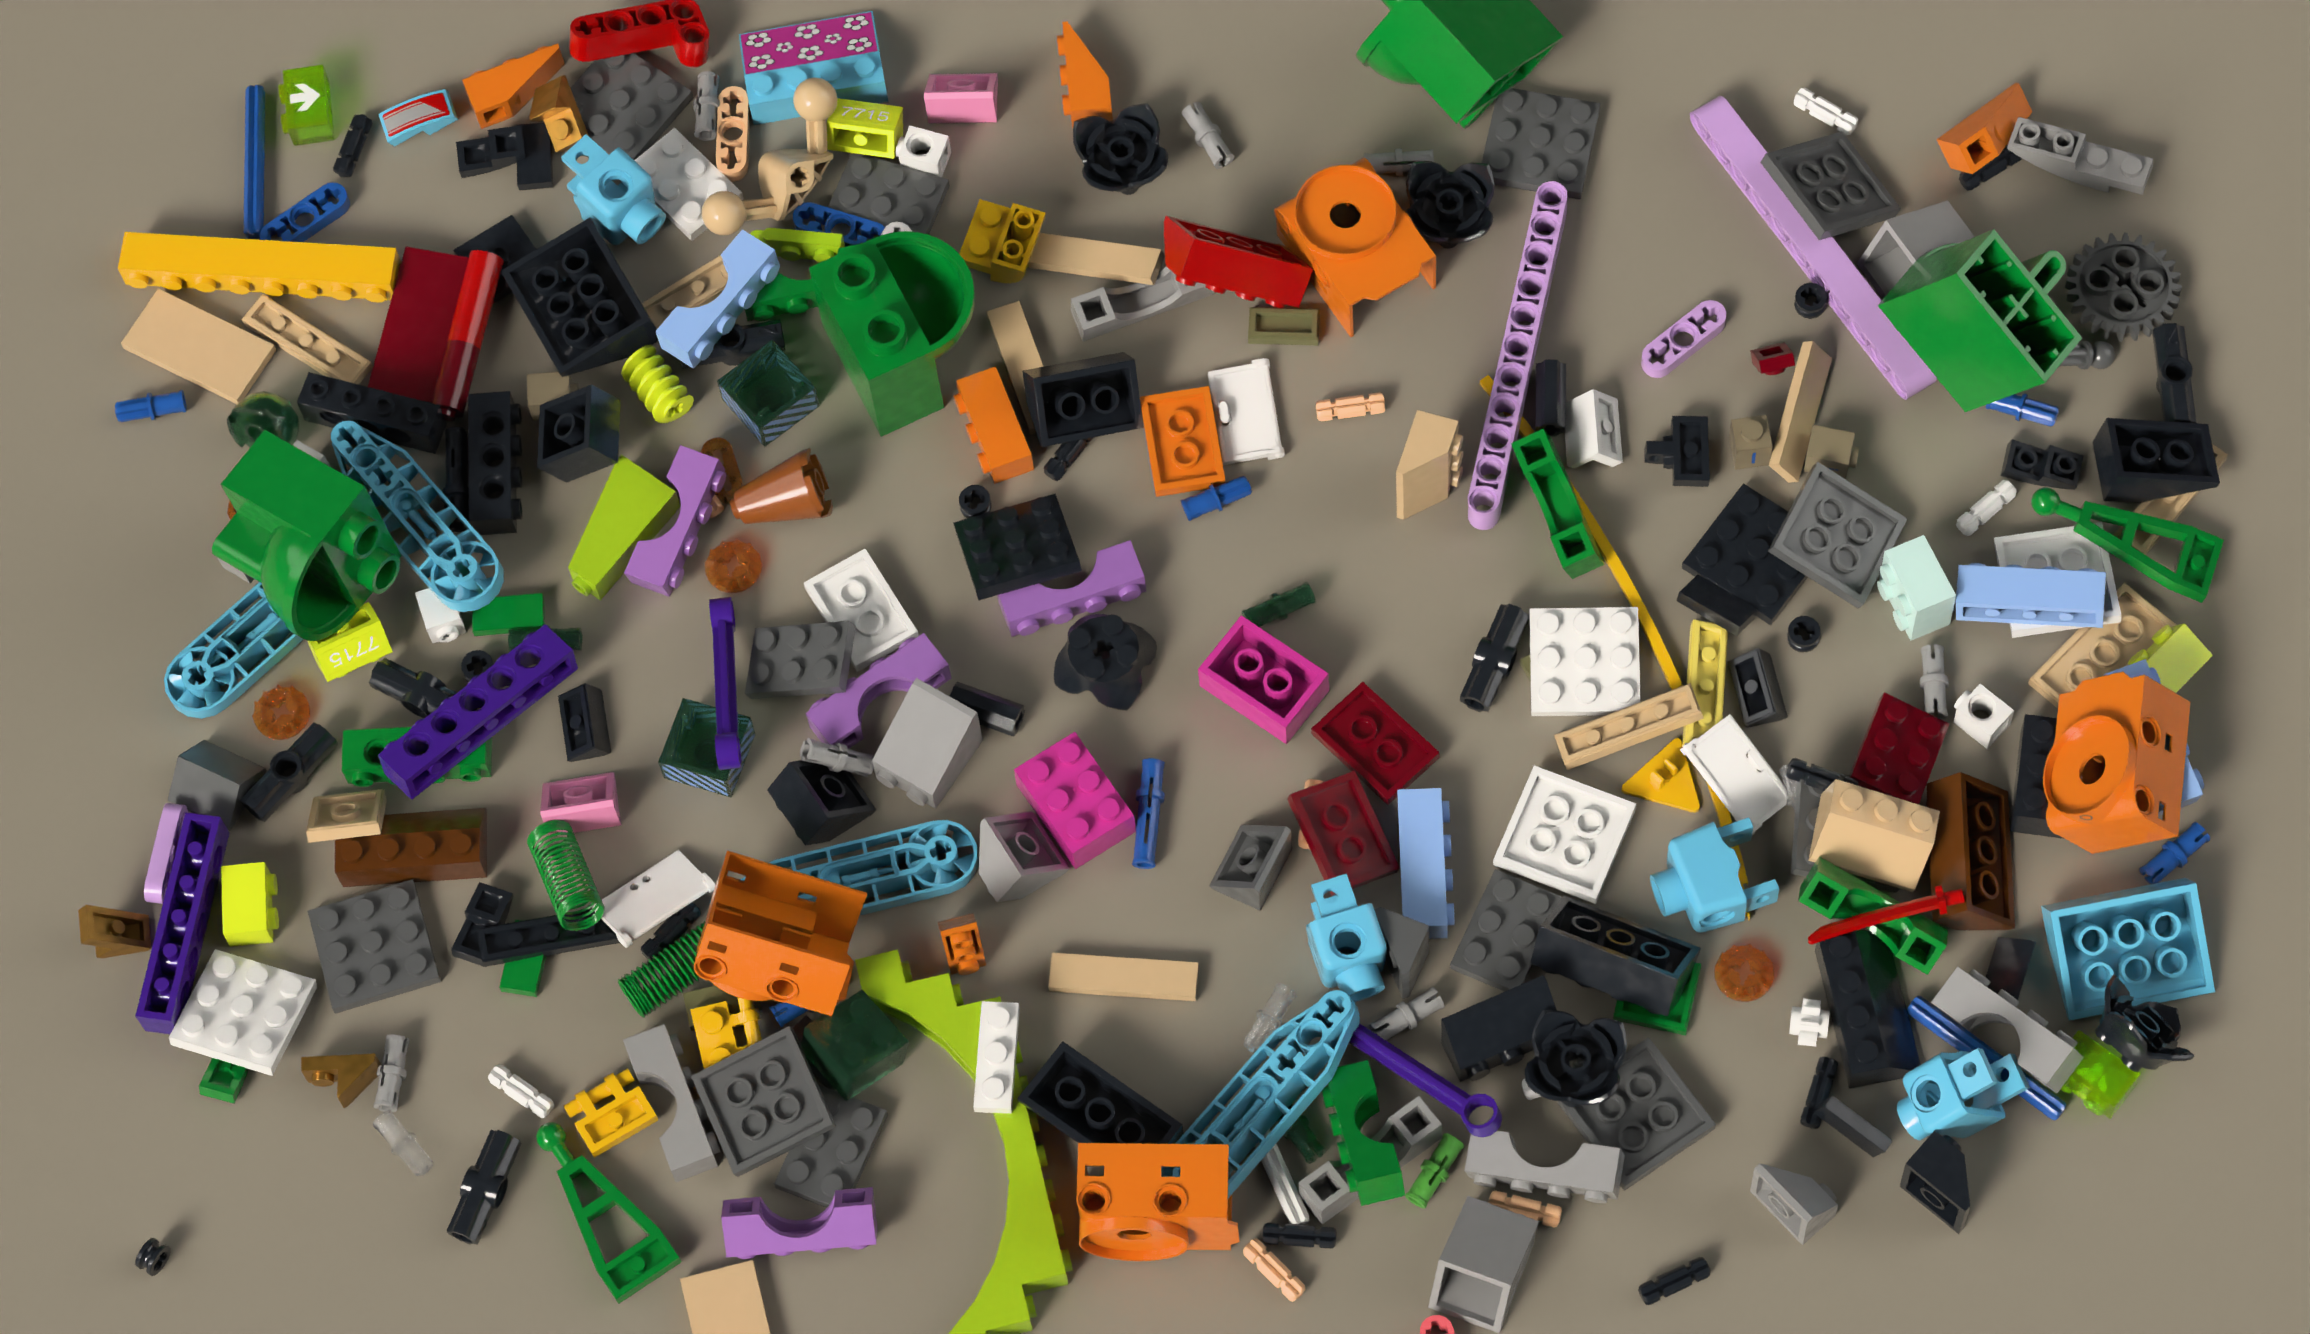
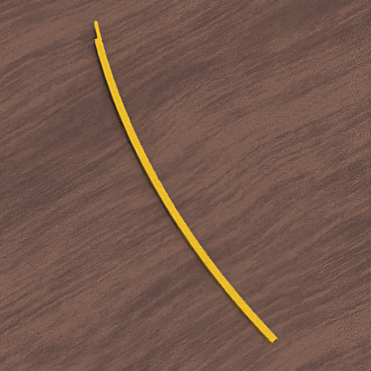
M1487 375L1480 380V385L1491 396L1494 381ZM1503 412L1506 417L1511 416L1510 413ZM1522 416L1519 433L1522 437H1526L1535 431ZM1571 483L1599 551L1615 576L1630 606L1638 607V621L1652 647L1670 689L1673 690L1683 686L1661 636L1632 580L1596 519ZM1707 783L1720 827L1731 824L1732 819L1728 809ZM1739 845L1731 848L1735 850L1740 862L1738 877L1744 890L1743 884L1746 883L1748 886V879ZM1746 912L1745 917H1748V921L1750 920V913Z

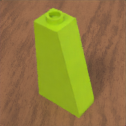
M622 454L618 457V463L614 464L568 566L573 580V587L585 596L592 594L600 601L624 574L637 542L652 540L681 507L675 490Z

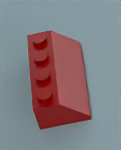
M1165 216V266L1176 274L1175 279L1178 282L1188 286H1195L1196 282L1206 284V288L1220 294H1225L1226 290L1234 291L1238 297L1249 301H1255L1256 297L1265 299L1267 304L1284 309L1285 305L1299 308L1313 268L1287 247Z

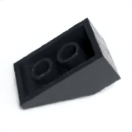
M2106 418L2092 442L2103 501L2141 503L2215 488L2220 484L2208 424Z

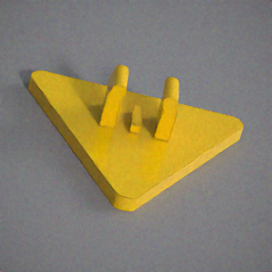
M1679 738L1673 739L1622 785V792L1627 795L1693 813L1698 812L1700 809L1686 755H1683L1680 751L1682 741Z

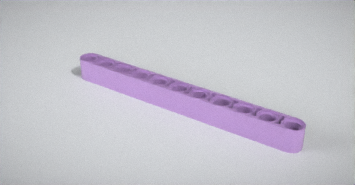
M1718 96L1690 112L1691 123L1698 135L1810 281L1824 288L1827 294V303L1897 394L1904 400H1907L1937 381V377L1878 307L1882 300L1835 239L1829 237L1818 240L1760 163L1767 153L1729 102L1723 96Z
M1556 181L1543 183L1536 192L1468 494V520L1474 528L1479 530L1493 528L1500 518L1514 455L1511 443L1517 441L1565 225L1567 190L1561 183ZM1547 202H1556V203H1558V204H1556V205H1548V204H1546V203H1547ZM1548 231L1551 232V234L1542 235L1539 234V232ZM1542 261L1544 262V264L1535 265L1532 262ZM1535 291L1538 292V294L1528 295L1525 292ZM1528 321L1531 322V324L1521 325L1519 324V322ZM1515 351H1521L1525 354L1521 356H1515L1511 353ZM1516 382L1518 383V385L1507 386L1505 385V383ZM1501 412L1510 413L1511 416L1500 417L1497 414ZM1494 443H1501L1505 446L1502 448H1494L1490 445ZM1487 474H1494L1498 477L1495 479H1486L1483 476ZM1480 505L1490 506L1491 509L1481 511L1478 510L1476 507Z

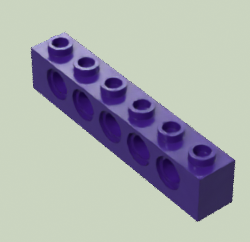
M546 624L536 632L529 633L522 643L509 653L501 655L494 665L481 675L474 676L467 686L453 697L446 698L435 711L426 718L418 720L398 740L387 744L383 751L378 754L384 774L411 800L574 673L578 666L573 649Z
M185 812L135 1015L145 1031L171 1034L190 998L230 834L221 817Z

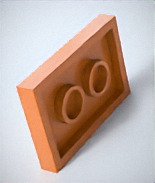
M1209 386L1141 396V411L1156 497L1210 489L1209 485L1217 487L1226 483Z

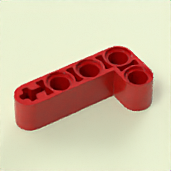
M664 0L575 18L570 25L569 50L574 59L590 62L673 46L679 61L683 65L699 67L707 62L710 34L696 1Z

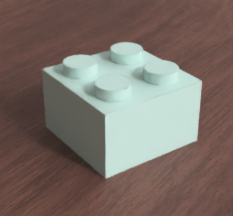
M1922 535L1884 551L1877 587L1883 600H1889L1895 610L1893 611V617L1899 630H1905L1912 641L1950 625L1956 594L1925 536Z

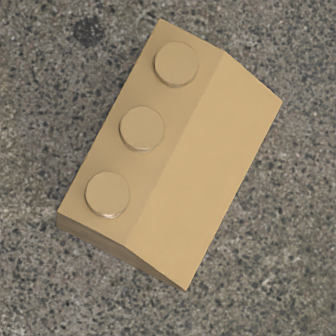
M1417 410L1396 471L1397 518L1404 520L1447 499L1452 486H1459L1463 467L1460 466L1463 458V451H1460L1463 436L1459 435V421Z
M1835 779L1820 797L1808 861L1816 862L1820 856L1848 873L1913 892L1933 848L1940 811Z

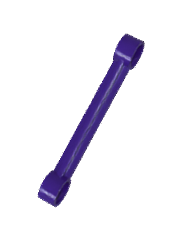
M732 597L709 599L713 634L717 734H715L717 763L719 770L742 768L738 734L734 646L736 625Z
M1359 1023L1357 1029L1352 1034L1349 1041L1350 1044L1461 1115L1467 1130L1472 1135L1488 1137L1500 1128L1502 1114L1492 1097L1486 1094L1469 1095ZM1481 1106L1493 1108V1116L1487 1123L1474 1125L1469 1122V1117L1476 1108Z

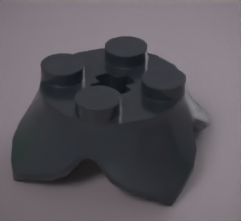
M1148 103L1129 106L1121 110L1112 121H1108L1100 116H1088L1074 122L1073 144L1084 164L1082 174L1087 183L1094 188L1131 195L1139 187L1152 182L1160 176L1168 166V153L1165 148L1159 145V122ZM1122 153H1127V154H1128V155L1125 156V157H1116V156H1115L1116 154H1118L1119 156H1121Z
M1432 161L1412 163L1406 180V193L1410 202V208L1405 212L1409 215L1415 228L1425 240L1439 243L1443 248L1450 249L1459 243L1480 238L1490 230L1493 223V214L1489 210V205L1494 195L1495 183L1489 164L1471 162L1462 164L1455 171L1450 172L1441 164ZM1448 206V208L1450 209L1452 206H1455L1456 209L1445 210L1443 209V207Z
M1091 614L1084 616L1070 627L1067 642L1057 656L1054 666L1055 686L1071 694L1090 691L1098 702L1106 707L1127 711L1140 694L1142 686L1141 671L1143 667L1150 665L1156 657V641L1142 627L1125 622L1118 615ZM1109 651L1110 657L1102 659L1099 652Z
M2113 974L2105 988V1006L2102 1017L2099 1020L2100 1025L2095 1029L2097 1037L2104 1043L2112 1045L2121 1053L2122 1062L2135 1072H2139L2142 1067L2156 1070L2159 1066L2170 1062L2193 1059V1053L2186 1048L2177 1047V1040L2181 1033L2178 1009L2158 1002H2144L2137 1006H2132L2131 1002L2134 997L2130 996L2126 986Z
M1543 1010L1533 1028L1532 1044L1535 1056L1534 1059L1527 1062L1525 1067L1527 1086L1540 1096L1553 1101H1561L1568 1107L1589 1106L1602 1103L1611 1098L1620 1084L1618 1070L1627 1049L1624 1024L1609 1018H1598L1589 1024H1581L1572 1014L1567 1012ZM1576 1060L1579 1064L1583 1061V1066L1572 1068L1570 1067V1062Z

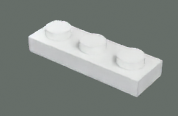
M982 1001L974 1112L1012 1114L1020 1011L1019 1003Z

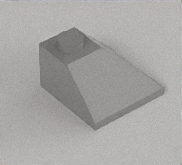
M1033 811L986 817L980 822L979 875L996 902L1022 899L1065 874L1070 869Z
M1761 1163L1754 1168L1750 1192L1802 1245L1836 1216L1837 1198L1825 1184L1821 1183L1818 1185L1811 1177Z

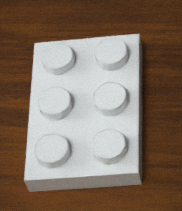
M673 128L634 160L651 176L655 204L691 241L708 229L703 222L701 213L702 206L710 195L719 191H729L736 194L741 200L744 199L742 192L676 128Z
M866 549L804 582L805 590L825 622L850 621L856 626L851 663L857 672L879 658L894 652L905 640L919 636L914 624Z

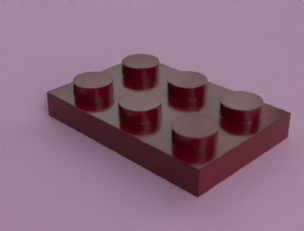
M1361 682L1311 728V734L1350 771L1355 770L1358 778L1387 805L1397 798V790L1408 788L1440 758V752L1364 682Z
M1884 692L1877 703L1849 777L1856 779L1860 787L1919 804L1950 724Z
M1355 770L1292 793L1287 798L1324 880L1347 873L1350 885L1354 889L1397 873L1400 869ZM1330 891L1331 896L1337 895L1336 893Z

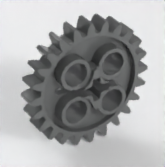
M2124 232L2121 241H2117L2113 233L2109 234L2107 243H2104L2099 237L2095 238L2094 248L2085 244L2082 255L2075 254L2073 259L2074 265H2069L2067 276L2069 278H2066L2065 289L2069 290L2066 301L2074 302L2071 313L2078 314L2082 312L2079 323L2083 325L2091 321L2093 323L2091 333L2097 332L2100 328L2105 329L2104 339H2108L2111 333L2115 332L2119 342L2123 341L2125 333H2130L2132 339L2137 341L2139 331L2141 330L2146 336L2150 337L2153 326L2157 328L2165 323L2164 319L2171 320L2174 314L2173 309L2178 308L2180 298L2177 296H2180L2182 285L2177 284L2181 276L2180 272H2172L2176 263L2175 260L2164 262L2167 250L2163 249L2157 253L2153 251L2155 241H2151L2147 246L2142 245V235H2139L2134 242L2129 241V236L2126 232ZM2125 262L2128 263L2131 267L2124 268L2119 266L2117 263ZM2098 282L2103 284L2105 287L2096 288L2092 286L2091 283ZM2142 286H2151L2155 291H2146ZM2123 306L2128 308L2130 311L2121 312L2117 310L2115 307Z

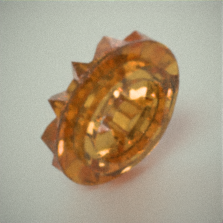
M737 538L729 542L722 540L719 546L715 549H710L709 556L704 561L705 572L709 582L716 589L726 593H738L750 588L758 580L762 570L759 553L753 548L751 543L741 542ZM736 555L738 563L742 566H736L732 572V577H730L728 567L724 563H730L731 558Z
M277 684L270 691L263 690L261 698L258 701H254L252 717L257 729L264 736L275 740L289 739L299 734L307 725L310 718V705L304 693H301L292 685L290 687H282ZM282 704H285L291 714H281L276 719L274 711L270 708H280Z
M1750 943L1746 946L1734 944L1729 950L1721 953L1715 965V981L1719 989L1727 997L1741 1002L1754 1001L1764 996L1772 986L1774 979L1773 962L1769 960L1764 950H1758L1752 947ZM1745 960H1747L1749 970L1755 972V975L1749 974L1747 980L1744 981V985H1741L1740 973L1734 971V969H1740Z

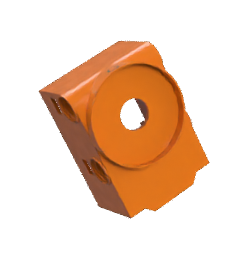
M1362 158L1351 165L1331 166L1315 173L1302 185L1297 196L1274 208L1277 236L1285 247L1313 268L1310 282L1350 337L1354 336L1353 305L1363 299L1377 301L1419 277V273L1423 275L1433 290L1436 288L1435 253L1415 228L1409 215L1396 202L1389 185L1377 175L1375 169L1366 158ZM1341 203H1344L1347 207L1353 204L1360 213L1361 218L1354 226L1341 228L1336 226L1330 219L1332 209Z
M2124 671L2084 680L2074 691L2059 694L2055 740L2047 757L2043 773V787L2048 800L2046 821L2050 830L2091 854L2178 837L2191 702L2146 675L2130 678ZM2166 735L2170 736L2169 751L2165 750ZM2159 803L2164 805L2162 820L2158 818Z
M727 851L697 946L694 971L700 978L711 981L719 989L738 998L753 1001L775 1000L832 1016L836 1003L845 1000L854 966V961L847 952L867 892ZM728 871H732L738 874L745 875L746 877L743 881L733 877L727 876ZM799 892L817 897L816 901L813 902L799 898Z
M1078 1143L1076 1200L1080 1216L1079 1246L1090 1254L1123 1261L1168 1259L1179 1256L1187 1250H1231V1245L1240 1242L1238 1223L1232 1221V1195L1228 1198L1229 1144ZM1087 1166H1104V1176H1089ZM1162 1167H1180V1177H1161Z

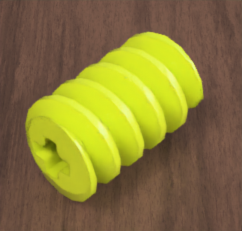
M646 345L635 351L626 360L622 367L621 375L629 383L632 391L637 393L638 399L644 403L646 409L652 413L655 421L658 423L675 421L690 410L693 406L694 398L691 395L686 396L687 388L684 385H678L680 382L678 376L671 375L672 369L669 365H663L664 358L661 355H655L657 352L655 346Z

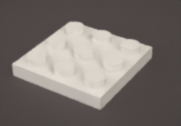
M2102 522L2094 523L2103 529ZM2074 526L1994 538L1998 567L2019 565L2023 568L2041 569L2051 566L2060 570L2078 571L2089 568L2097 572H2106L2103 625L2121 622V611L2109 553L2073 531ZM2009 623L2012 638L2085 628Z
M1638 607L1530 608L1531 716L1608 715L1640 702Z
M1534 766L1493 859V865L1596 904L1635 813L1636 803Z
M215 949L169 1036L170 1044L273 1076L317 989L316 979Z

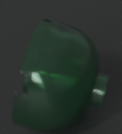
M261 391L247 395L234 406L227 418L229 432L241 448L245 444L251 447L264 430L291 445L298 438L300 423L294 408L287 399L274 393Z

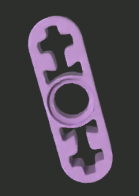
M1714 300L1703 301L1650 342L1642 352L1641 366L1643 371L1654 378L1664 377L1721 333L1726 323V310L1724 306ZM1704 314H1707L1709 317L1714 314L1717 315L1716 322L1714 323L1712 320L1705 322L1701 326L1700 333L1698 327L1704 321ZM1680 332H1687L1693 336L1694 341L1688 346H1681L1674 341V336ZM1668 345L1670 351L1666 353V348ZM1665 354L1663 364L1658 361L1653 364L1651 363L1652 355L1659 358Z
M166 803L163 807L144 885V898L146 902L163 904L185 812L188 813L186 805Z

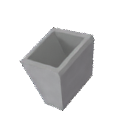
M1947 200L1887 219L1857 262V265L1882 299H1884L1914 262L1924 253L1945 244L1961 243L1975 236Z
M916 678L872 759L876 778L889 788L897 786L906 791L907 797L916 804L924 806L926 803L936 809L983 741L978 713Z
M1467 1196L1439 1258L1428 1308L1500 1333L1532 1250L1539 1221L1492 1205L1486 1201Z

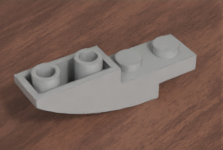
M2021 117L2017 119L2007 146L2008 150L2039 168L2069 181L2109 193L2110 187H2115L2143 195L2153 168V158L2087 142L2086 134Z

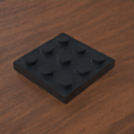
M1744 483L1682 563V569L1694 577L1698 574L1757 608L1756 616L1769 625L1774 623L1808 578L1768 552L1788 511Z
M1056 493L953 522L978 601L1082 571L1080 560Z

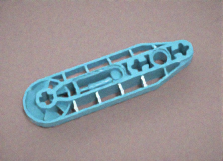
M342 421L337 424L331 432V441L341 472L358 483H364L370 490L368 493L375 506L383 505L389 512L383 519L389 533L402 527L408 534L400 545L394 540L404 560L436 597L451 610L461 612L474 611L489 604L499 594L504 582V569L491 547L406 450L363 428L354 421ZM355 444L357 446L353 449L351 445ZM396 454L409 463L397 469L390 460ZM345 464L351 468L349 471H347ZM419 473L428 483V486L416 491L410 484V481ZM388 481L390 485L386 486L384 483ZM438 495L448 508L435 513L429 504ZM418 509H422L442 532L441 535L436 537V532L421 517V514L417 511ZM409 517L422 530L426 538L433 541L427 545L405 519ZM458 518L468 530L455 536L448 527ZM421 549L428 558L418 568L408 555ZM472 553L483 554L480 564L471 556ZM495 565L494 576L486 578L481 567Z
M259 582L172 660L167 667L164 677L165 692L176 710L187 717L202 719L215 716L229 707L303 639L293 634L276 650L273 649L291 631L271 608L265 596L262 583ZM260 596L262 597V598H261L254 606H252L245 614H243L242 616L239 615V614L242 613L249 605H251L258 597H260ZM233 620L236 621V622L233 623L226 631H224L217 639H215V640L212 639V638L215 637L222 629H224L231 621H233ZM267 653L270 654L249 674L247 673V671L254 664H256L263 656H265ZM229 654L233 655L230 660L227 657ZM228 684V690L221 692L220 686Z
M936 820L773 860L770 864L783 868L792 866L793 871L867 892L866 898L875 897V902L864 904L860 913L861 916L950 894L965 887L974 878L979 865L977 844L971 832L964 826L949 820ZM947 830L953 831L952 839L945 836ZM910 837L908 843L903 844L902 839ZM899 840L900 845L872 852L867 851L868 847ZM971 845L974 853L959 858L957 848ZM860 849L864 851V854L832 861L831 856ZM946 853V859L938 860L939 854ZM828 858V863L799 870L796 868V865ZM906 863L907 869L900 871L898 864ZM888 865H891V866H892V867H888V868H884V869L877 870V868H880V867H884V866H888ZM958 869L964 873L961 878L955 875ZM891 872L894 873V874H891V875L879 877V875H883V874H887V873H891ZM919 885L923 889L915 892L914 886ZM906 888L911 889V893L879 900L878 895ZM805 893L803 895L798 896L799 898H803L815 902L817 898L815 896L808 895Z
M1333 990L1326 993L1316 1004L1274 1030L1175 1143L1229 1144L1228 1198L1332 1080L1352 1034L1360 1022L1358 1007L1347 993L1341 990ZM1322 1037L1316 1044L1308 1045L1312 1039ZM1284 1038H1286L1282 1042V1044L1276 1049V1051H1274L1273 1049L1278 1045V1043ZM1267 1056H1269V1059L1250 1079V1075L1257 1069V1067L1264 1061V1059ZM1328 1062L1325 1070L1320 1074V1076L1315 1081H1313V1078ZM1243 1083H1244L1245 1086H1244V1087L1241 1089V1091L1234 1097V1099L1227 1105V1107H1225L1224 1105L1230 1100V1098L1236 1093V1091H1237V1090L1243 1085ZM1306 1086H1308L1309 1088L1307 1089V1091L1300 1097V1099L1294 1104V1106L1291 1109H1288L1292 1102L1299 1096V1094L1306 1088ZM1218 1112H1221V1114L1201 1135L1200 1133L1202 1132V1130L1209 1124V1122L1216 1116ZM1282 1114H1284L1285 1116L1280 1120V1122L1265 1138L1264 1135L1266 1134V1132L1279 1119V1117ZM1259 1142L1260 1145H1259V1146L1254 1150V1152L1247 1158V1160L1240 1166L1239 1163L1246 1157V1155L1252 1150V1148ZM1162 1167L1161 1177H1180V1167ZM1235 1170L1236 1172H1235L1234 1175L1231 1177L1232 1171Z

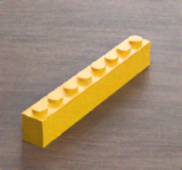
M124 232L118 270L125 284L134 288L159 286L174 291L181 288H192L208 293L215 290H226L241 295L248 294L249 292H260L275 297L282 296L283 294H293L308 299L316 298L317 296H327L342 301L360 298L380 303L392 298L401 259L397 249L392 247Z

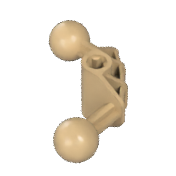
M809 78L801 82L794 92L793 104L795 110L806 120L807 149L774 150L766 152L761 157L758 164L759 185L763 197L761 199L742 201L736 194L729 191H719L710 195L702 206L701 214L705 226L711 232L718 235H730L738 231L744 224V221L772 218L782 221L792 210L804 203L803 200L812 191L817 182L823 179V173L829 162L833 160V153L827 150L826 119L834 113L838 100L834 87L828 81L822 78Z

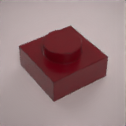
M1785 342L1750 350L1752 363L1761 374L1777 375L1783 373L1786 370L1785 368L1795 366L1793 352Z

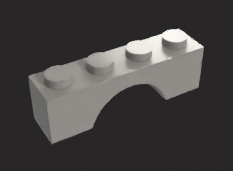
M1165 267L1159 271L1154 285L1134 283L1119 288L1102 287L1071 298L1070 310L1084 342L1211 296L1214 291L1206 288V284L1196 282L1195 286L1180 283L1175 279L1176 274Z
M1957 967L1931 1003L1969 1032L1988 1023H2005L2015 1027L2020 1039V1055L2017 1064L2057 1094L2084 1058L2074 1049L2078 1043L2061 1030L2056 1035L2045 1028L2049 1022L2030 1009L2025 1014L2016 1008L2020 1002L2003 989L1998 994L1989 989L1988 985L1991 982L1976 970L1972 969L1968 974Z
M663 1024L623 1039L639 1083L662 1087L676 1098L677 1110L674 1121L669 1129L659 1137L675 1181L679 1182L718 1167L714 1154L719 1153L720 1149L713 1131L705 1133L702 1121L707 1120L708 1117L701 1098L693 1100L689 1090L695 1087V1084L691 1078L692 1074L689 1066L681 1068L677 1056L684 1053L677 1034L669 1036L667 1028Z
M1418 1096L1391 1115L1384 1126L1371 1139L1382 1143H1393L1401 1168L1442 1139V1124L1421 1097ZM1341 1160L1327 1161L1298 1182L1301 1199L1322 1225L1359 1199L1357 1192L1350 1193L1345 1171L1350 1170L1349 1163L1342 1165Z
M1496 1131L1488 1137L1470 1135L1465 1172L1471 1179H1474L1473 1183L1479 1186L1496 1187V1182L1511 1184L1510 1189L1519 1192L1532 1193L1534 1187L1548 1189L1547 1194L1554 1197L1570 1198V1193L1585 1195L1584 1199L1590 1202L1607 1203V1198L1618 1200L1625 1155L1617 1147L1582 1143L1577 1153L1565 1163L1554 1167H1539L1526 1162L1519 1156L1515 1141L1509 1132Z

